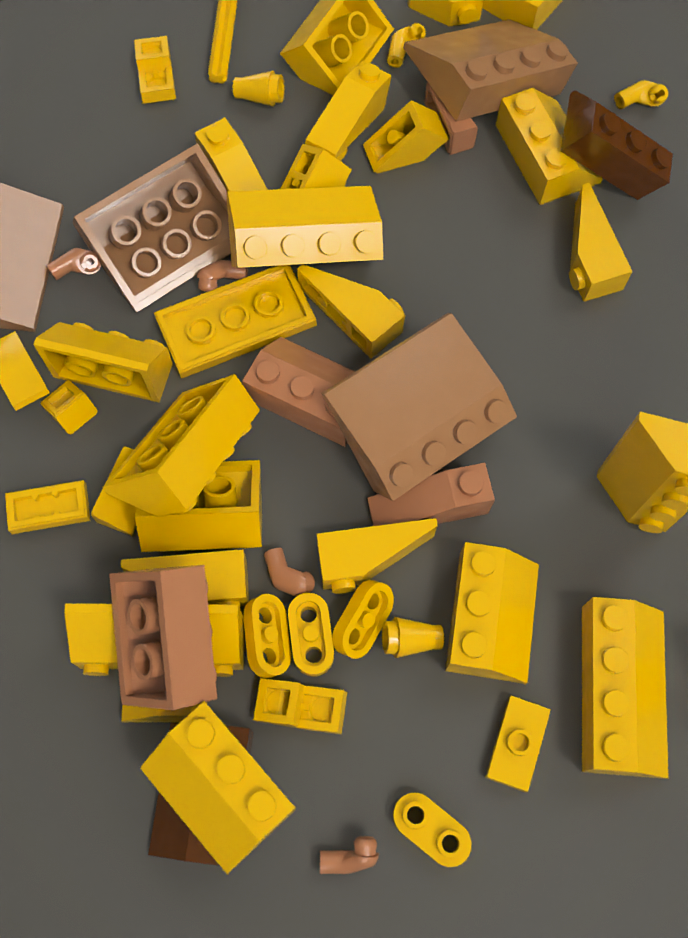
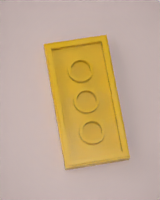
M290 265L271 267L154 312L156 321L181 379L269 345L280 337L287 338L317 326V319Z

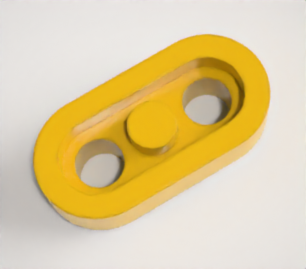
M367 580L358 586L333 631V646L338 653L358 659L369 652L383 627L384 621L387 620L393 608L394 595L387 584Z
M303 593L295 597L288 608L292 653L297 669L307 676L316 677L326 673L334 661L329 610L325 600L319 595ZM306 610H312L317 616L314 621L305 622L301 619L302 613ZM312 649H316L322 654L321 659L316 663H311L306 659V654Z
M262 594L250 600L243 612L247 659L250 668L256 675L262 678H272L284 673L291 662L287 614L279 598L272 594ZM259 613L263 616V623L259 619ZM263 652H264V653L266 654V656H267V659H268V662H267V663H266V661H265V659H264V657H263Z
M421 793L406 794L396 802L393 809V821L401 834L442 866L456 867L466 861L471 852L472 843L465 827ZM413 806L420 808L423 812V819L418 824H412L407 818V812ZM447 835L454 836L458 843L456 850L452 853L446 852L442 847V840Z

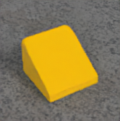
M67 380L40 403L52 418L70 435L98 412L87 395L70 380Z

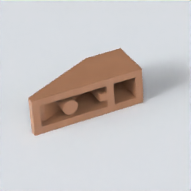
M485 463L450 469L431 475L394 501L380 494L367 498L373 526L434 518L437 519V524L485 515L489 514L495 501Z

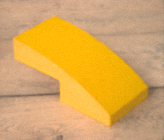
M167 36L134 40L143 104L175 100L176 92Z
M16 331L0 338V384L12 406L17 411L50 392Z
M260 678L253 720L342 735L348 693L338 689L304 686L298 682Z

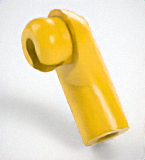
M414 23L394 33L387 57V63L391 67L398 68L403 65L406 52L403 48L405 42L426 37L424 26Z
M642 80L616 93L614 101L619 109H624L633 103L656 107L666 101L668 89L662 84Z

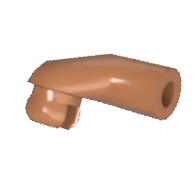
M73 248L47 264L46 267L57 281L71 271L94 274L99 271L101 264L97 255L92 251Z
M229 260L213 262L199 270L197 278H199L198 288L201 291L208 292L218 287L217 279L240 280L248 277V267H232Z
M282 548L270 549L264 553L272 584L277 590L292 596H298L303 593H310L314 589L315 579L313 575L307 571L302 573L288 567Z
M359 836L354 840V850L320 851V874H352L375 866L379 858V853L376 852V839L370 836Z

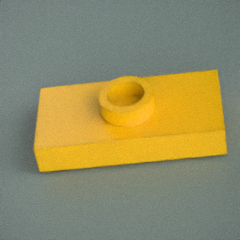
M84 480L5 493L8 531L11 534L91 521L87 484Z
M509 696L485 778L523 792H528L551 709Z

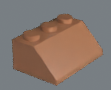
M282 337L261 349L242 380L244 388L256 405L346 447L348 442L321 393L355 371Z
M204 565L177 566L109 574L121 704L176 710L217 699V674L213 660L212 626L209 619L207 599L208 583L205 578Z

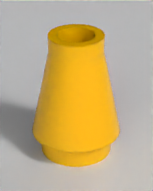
M268 71L246 77H235L233 80V95L235 99H245L269 106L283 102L285 85L281 74Z
M394 617L392 621H384L383 651L385 654H393L395 658L442 649L444 646V630L442 625H432Z

